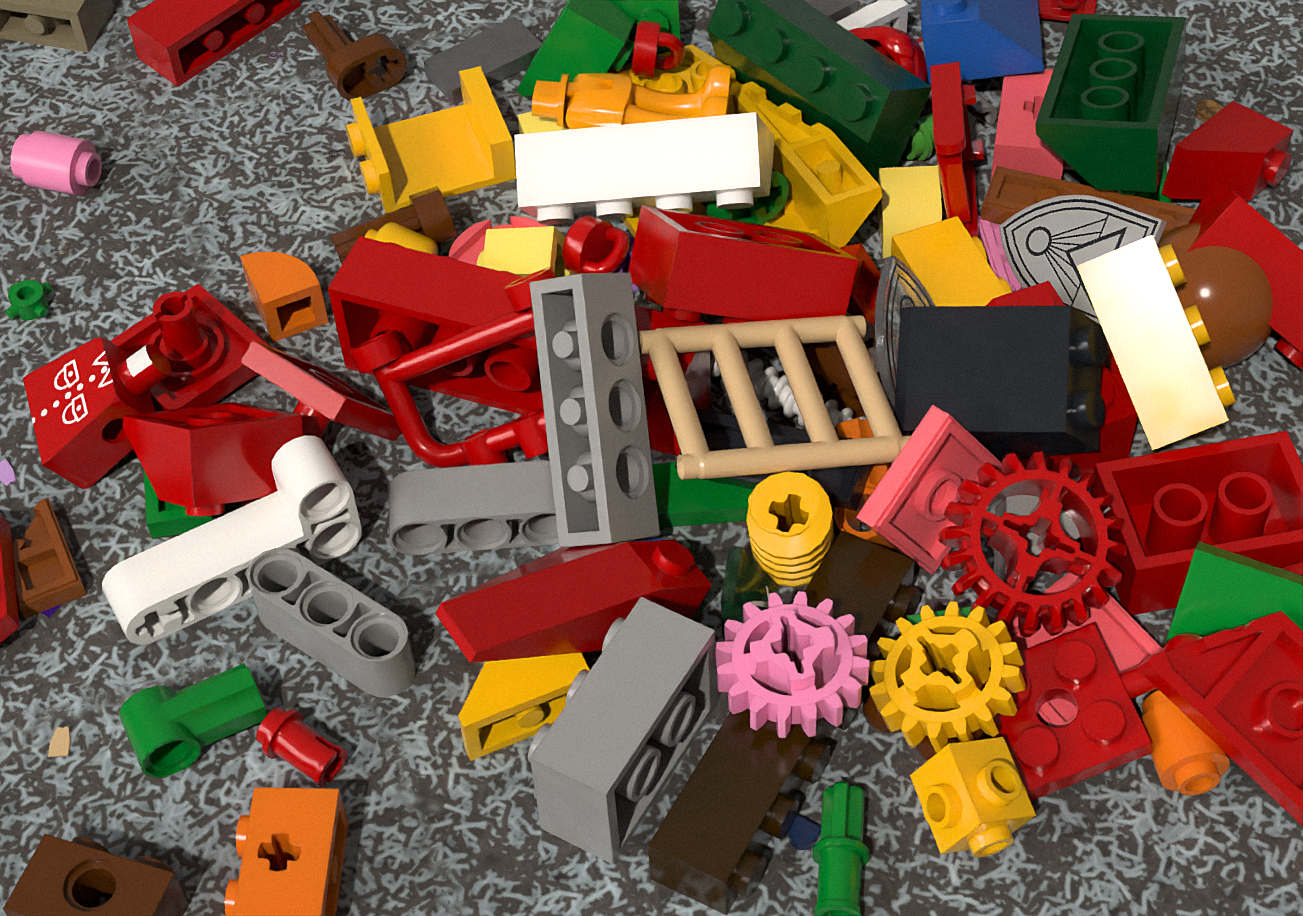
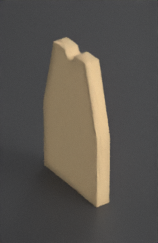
M69 727L56 728L50 741L48 757L69 756L71 744Z

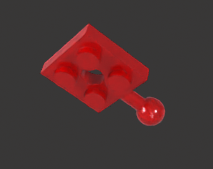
M1094 623L1020 652L1024 664L1019 668L1026 684L1025 691L1010 693L1018 711L1015 716L997 713L993 720L999 733L995 737H990H1004L1030 801L1153 753L1152 742L1131 699L1158 688L1137 667L1118 674ZM1192 633L1179 634L1171 638L1165 644L1162 651L1167 652L1188 645L1203 637ZM988 681L982 684V690L984 689ZM1064 699L1071 702L1077 708L1078 713L1076 718L1067 726L1054 728L1045 725L1039 720L1037 716L1040 708L1050 700Z

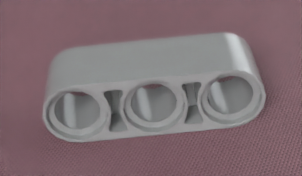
M540 460L407 471L397 475L390 482L389 542L392 548L402 554L411 556L559 544L550 461Z
M274 548L262 552L253 559L248 567L246 577L260 622L267 629L373 696L390 697L400 694L410 686L415 678L416 665L406 624L398 615L290 549ZM389 653L388 655H384V656H381V657H375L376 655H379V654Z

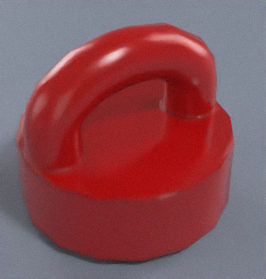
M641 20V23L637 24L632 61V73H634V76L654 78L655 69L672 70L682 63L685 56L683 43L673 34L660 32L661 23ZM658 46L669 48L671 54L667 57L657 56Z
M585 215L570 227L565 236L562 254L565 268L574 275L581 273H612L626 258L629 251V237L625 231L614 227L609 221Z

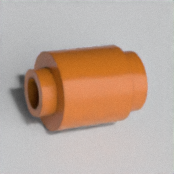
M1160 690L1155 691L1142 703L1143 716L1141 721L1152 742L1153 753L1151 757L1162 786L1168 790L1179 791L1187 796L1199 795L1212 790L1220 783L1221 776L1226 773L1230 766L1228 755Z

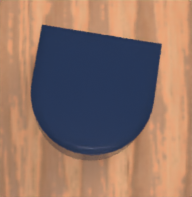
M797 815L789 829L788 838L790 844L798 850L812 848L821 836V827Z

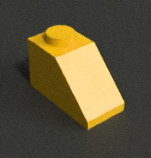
M581 653L485 662L458 715L465 751L470 761L536 735L545 723L553 725L566 706L567 693L574 678L583 669L590 671Z

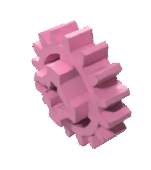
M798 591L793 604L783 605L781 598L776 592L770 593L768 609L763 611L750 602L744 604L743 623L728 619L724 624L725 641L716 642L715 648L717 687L719 692H728L730 712L736 714L749 708L750 728L756 731L767 720L777 722L776 729L779 738L787 737L791 724H801L808 737L816 736V720L824 717L830 724L836 727L842 724L843 705L851 708L859 707L861 704V689L863 685H868L870 660L866 659L868 641L866 635H854L855 618L851 614H847L834 619L833 601L828 598L822 601L817 608L807 606L806 592Z

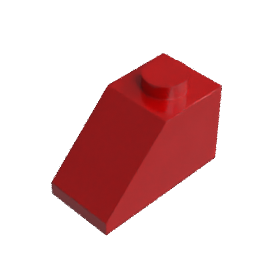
M1231 101L1176 145L1161 194L1171 199L1202 200L1209 187L1219 179L1242 199L1251 201L1267 186H1277L1286 175L1292 161V155L1287 153V149L1294 130L1235 101Z

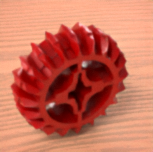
M1043 451L1033 453L1027 464V470H1025L1021 459L1015 453L1007 454L1002 460V472L996 466L986 462L977 471L979 483L965 479L960 484L957 492L963 502L951 501L944 511V516L957 526L943 528L939 533L938 541L945 546L959 549L944 556L941 560V566L944 571L962 570L964 573L951 587L955 596L964 595L970 589H973L979 596L972 603L970 612L978 606L986 610L990 605L998 610L993 623L1002 620L1006 627L1011 622L1013 616L1018 617V629L1022 637H1031L1036 632L1040 618L1046 632L1050 636H1055L1064 629V617L1078 627L1089 619L1086 605L1099 610L1107 604L1109 597L1102 586L1114 587L1122 579V573L1109 562L1123 559L1127 555L1128 547L1121 542L1108 539V537L1119 533L1124 528V519L1115 516L1104 518L1102 512L1114 501L1113 494L1108 492L1102 493L1095 499L1087 490L1095 481L1094 473L1086 472L1077 482L1069 478L1068 475L1072 469L1070 458H1062L1053 471L1047 470V459ZM1031 495L1039 497L1037 505L1029 515L1017 516L1004 512L1000 517L986 511L990 505L1010 496ZM1061 509L1067 513L1076 525L1082 540L1083 551H1080L1081 543L1066 536L1061 529L1059 521ZM1028 532L1039 536L1037 547L1041 552L1037 556H1032L1026 552L1028 541L1024 536ZM980 535L987 538V546L1000 552L1005 559L1006 573L1003 581L988 565L982 551ZM1046 571L1059 576L1062 572L1066 571L1078 576L1071 588L1056 594L1033 595L1025 593L1028 584L1035 577L1036 572Z

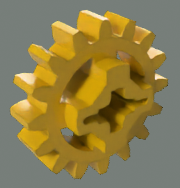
M950 601L945 610V615L935 617L928 605L922 606L920 613L922 621L914 626L906 619L899 618L896 624L901 636L897 640L880 637L877 642L885 660L869 662V672L875 682V685L869 688V691L877 709L881 710L880 713L887 728L891 732L901 729L908 745L916 747L925 736H928L936 753L947 745L949 738L958 737L960 742L973 741L972 732L978 729L995 737L999 732L993 720L994 716L997 713L1015 716L1018 710L1010 693L1025 691L1026 685L1019 668L1024 664L1017 643L1011 642L1012 640L1005 623L1001 620L990 625L985 609L979 606L965 618L962 616L958 603L955 601ZM988 681L984 689L982 690V684Z

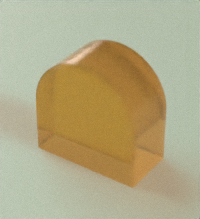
M1202 100L1197 104L1195 114L1199 120L1205 123L1224 107L1212 100Z

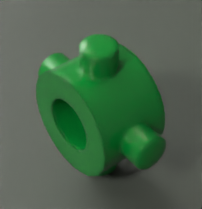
M24 280L11 285L8 292L11 306L5 310L6 315L11 320L16 317L22 320L46 317L49 313V303L46 296L52 292V288L46 282L40 284L35 280Z

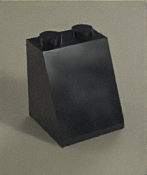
M919 306L901 308L894 416L902 435H912L931 406L934 405L950 414L1000 462H1002L1007 454L1015 453L1021 460L1030 459L1034 452L1043 451L1045 457L1098 451L1099 427L1102 426L1105 418V406L1100 394L1101 366L1107 357V342L1102 326L1072 306Z

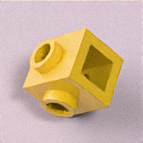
M1004 737L947 744L910 775L922 805L924 817L930 825L941 854L971 850L974 857L980 858L998 853L1014 843L1013 832L1036 816Z

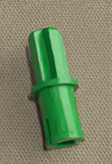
M835 782L833 787L826 788L823 792L820 841L813 845L812 851L813 860L819 864L817 904L814 908V915L861 916V869L869 862L870 851L863 844L865 794L861 787L850 786L847 782Z

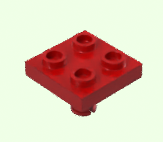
M199 283L185 292L174 291L161 295L153 305L152 314L110 340L130 355H133L145 345L152 344L168 360L171 367V375L149 389L156 411L216 403L258 374L241 363L252 340L269 346Z

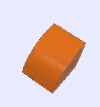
M254 252L240 256L250 296L272 342L329 322L320 283L313 270L305 262L280 252Z

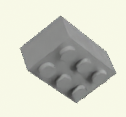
M640 597L626 619L619 617L613 622L605 636L602 654L590 671L583 669L577 674L568 690L566 706L553 725L545 723L538 730L530 745L528 761L531 763L535 787L534 797L537 800L541 829L613 865L615 864L717 706L715 630L643 597Z

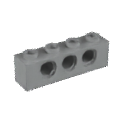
M581 273L530 282L559 547L608 544L660 535L631 273Z

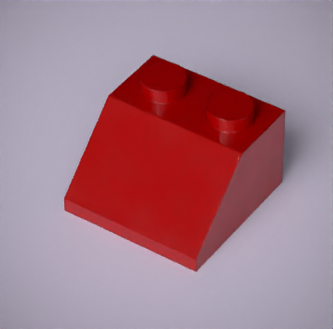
M237 402L123 416V429L157 497L161 501L185 506V514L189 516L225 513L226 503L241 501V505L245 506L278 491L272 472V460L276 452L284 444L303 436L302 415Z

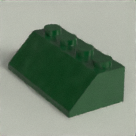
M718 0L707 27V32L717 60L725 65H731V68L735 70L738 82L745 84L753 81L766 89V97L770 102L777 106L787 102L800 110L802 121L807 125L812 126L819 122L831 129L877 182L879 168L897 167L930 94V85L804 0Z
M1072 14L1035 123L1036 135L1095 189L1114 190L1123 195L1157 192L1184 82L1186 17Z

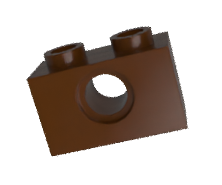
M44 834L3 910L7 916H183L188 908V903L175 872L159 860L147 856H139L133 861L111 854L101 844L85 837H74L72 841ZM113 895L105 904L89 908L97 899Z

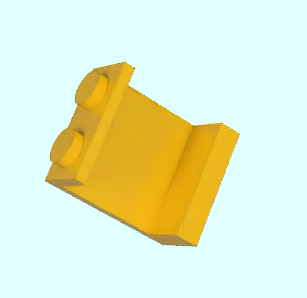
M481 66L459 71L463 105L373 128L362 97L350 99L354 123L345 125L349 144L354 158L365 157L366 161L359 162L367 194H379L385 213L411 205L410 195L435 186L440 189L443 197L446 198L517 179L512 137Z

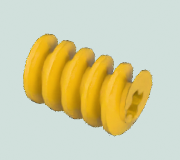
M786 471L770 475L756 485L748 498L749 507L746 522L755 566L766 579L778 585L788 587L807 585L834 543L833 512L829 496L817 481L803 473Z

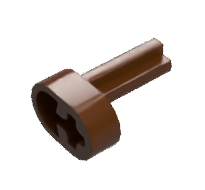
M319 10L310 13L311 22L302 26L306 37L327 63L326 74L341 97L348 101L358 97L364 99L396 85L406 72L407 59L392 38L385 34L376 33L368 35L351 43L330 14L323 17ZM380 58L381 65L377 67L376 59Z
M435 186L410 195L411 205L331 234L330 236L341 264H343L359 236L364 237L370 229L378 231L390 222L397 223L431 238L436 242L437 246L458 238L453 220L440 189Z

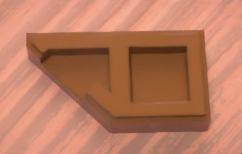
M48 497L40 500L33 510L35 518L21 540L16 539L12 542L17 603L24 619L87 595Z

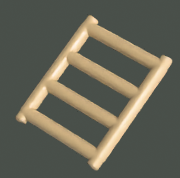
M862 315L669 327L637 332L640 355H650L682 453L677 458V473L681 480L893 463L912 436L902 435L862 338L866 335V322ZM837 343L874 437L838 439L802 344ZM775 346L811 443L774 445L743 360L741 348ZM713 351L747 448L709 450L677 353Z

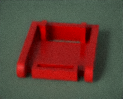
M960 61L930 66L933 134L946 217L949 219L958 216L970 236L978 237L979 220L974 160L985 159L983 140H971L966 105L976 104L975 85H963Z

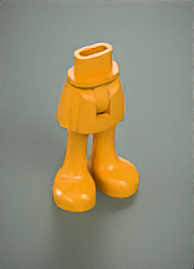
M717 64L713 66L707 73L700 90L687 94H673L652 90L632 83L631 76L626 74H578L573 79V82H570L569 74H562L561 82L536 80L532 98V116L557 118V126L566 129H581L727 115L731 65Z

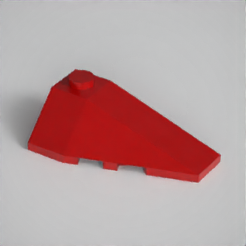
M676 539L561 547L442 602L435 614L469 663L601 651L605 636L613 622L619 617L626 619L640 597L691 619L712 584L694 563V557L691 552L679 544Z

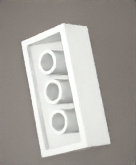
M757 112L514 135L518 208L531 216H537L539 224L570 223L574 221L573 213L596 211L597 218L624 219L632 217L633 208L641 207L642 205L689 213L693 211V203L716 201L717 208L742 209L754 205L753 197L770 195L774 135Z

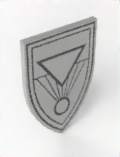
M1065 195L1046 199L1026 207L1002 223L999 229L1007 261L1023 289L1050 281L1066 306L1074 307L1100 324L1077 266L1150 235H1153L1158 245L1167 221L1102 198L1088 195Z

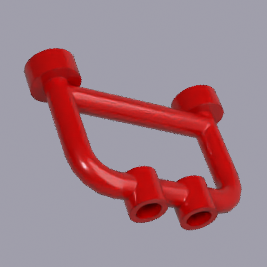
M552 267L536 271L504 287L514 310L510 313L405 354L406 352L395 330L380 334L349 350L360 374L373 371L406 443L415 456L429 466L448 468L461 467L468 464L469 466L508 463L509 460L504 451L517 446H521L527 459L548 451L544 407L526 413L495 428L488 427L477 431L458 442L447 445L439 443L430 435L405 381L535 331L530 282L556 278Z

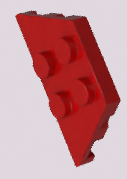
M1279 611L1253 620L1246 625L1203 637L1188 645L1167 652L1162 651L1153 654L1143 660L1137 669L1303 827V631L1288 616Z

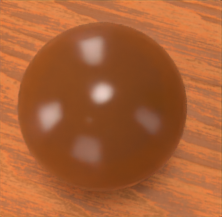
M1199 222L1190 223L1163 234L1158 243V248L1171 243L1186 279L1185 283L1175 287L1183 309L1193 305L1197 306L1211 342L1199 346L1208 369L1211 370L1218 366H1222V369L1238 364L1253 355L1272 333L1273 328L1268 325L1273 306L1272 291L1266 274L1261 267L1241 251L1222 246H1209L1186 253L1200 230Z

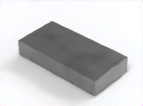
M514 16L424 60L425 75L456 105L463 101L459 71L481 66L489 87H492L527 69L542 42Z

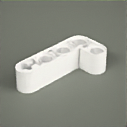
M301 436L284 444L276 452L272 460V472L278 491L125 559L107 572L102 581V590L123 632L131 643L137 645L151 644L252 597L246 577L248 567L253 559L264 551L274 548H287L299 553L319 566L351 551L357 545L361 538L362 527L353 489L322 439L316 436Z

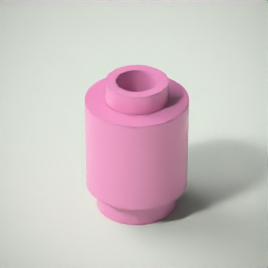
M34 131L31 135H20L15 141L11 152V170L16 178L23 179L25 184L31 187L82 196L89 187L97 184L101 175V157L96 153L94 144L89 140L44 131Z

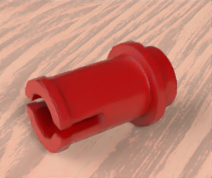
M282 707L273 709L261 722L256 733V740L262 744L263 754L271 759L281 757L310 777L315 784L322 788L325 787L326 782L330 783L343 769L348 756L347 750L340 745L337 746L303 723V714L293 708L286 711Z

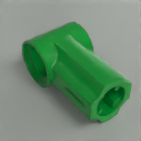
M245 663L177 692L168 686H152L142 689L129 697L119 711L120 721L141 770L146 776L152 778H166L189 768L197 761L202 747L262 722L268 715L254 678Z

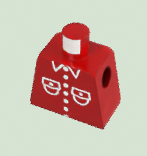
M96 337L26 375L23 378L42 465L81 489H87L93 486L125 457L133 447L123 429V416L155 412L149 389L171 375V367L164 354L156 346L147 344L133 355H130L108 339Z

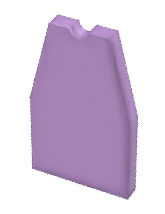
M4 459L0 462V481L8 486L11 482L17 480L13 468Z

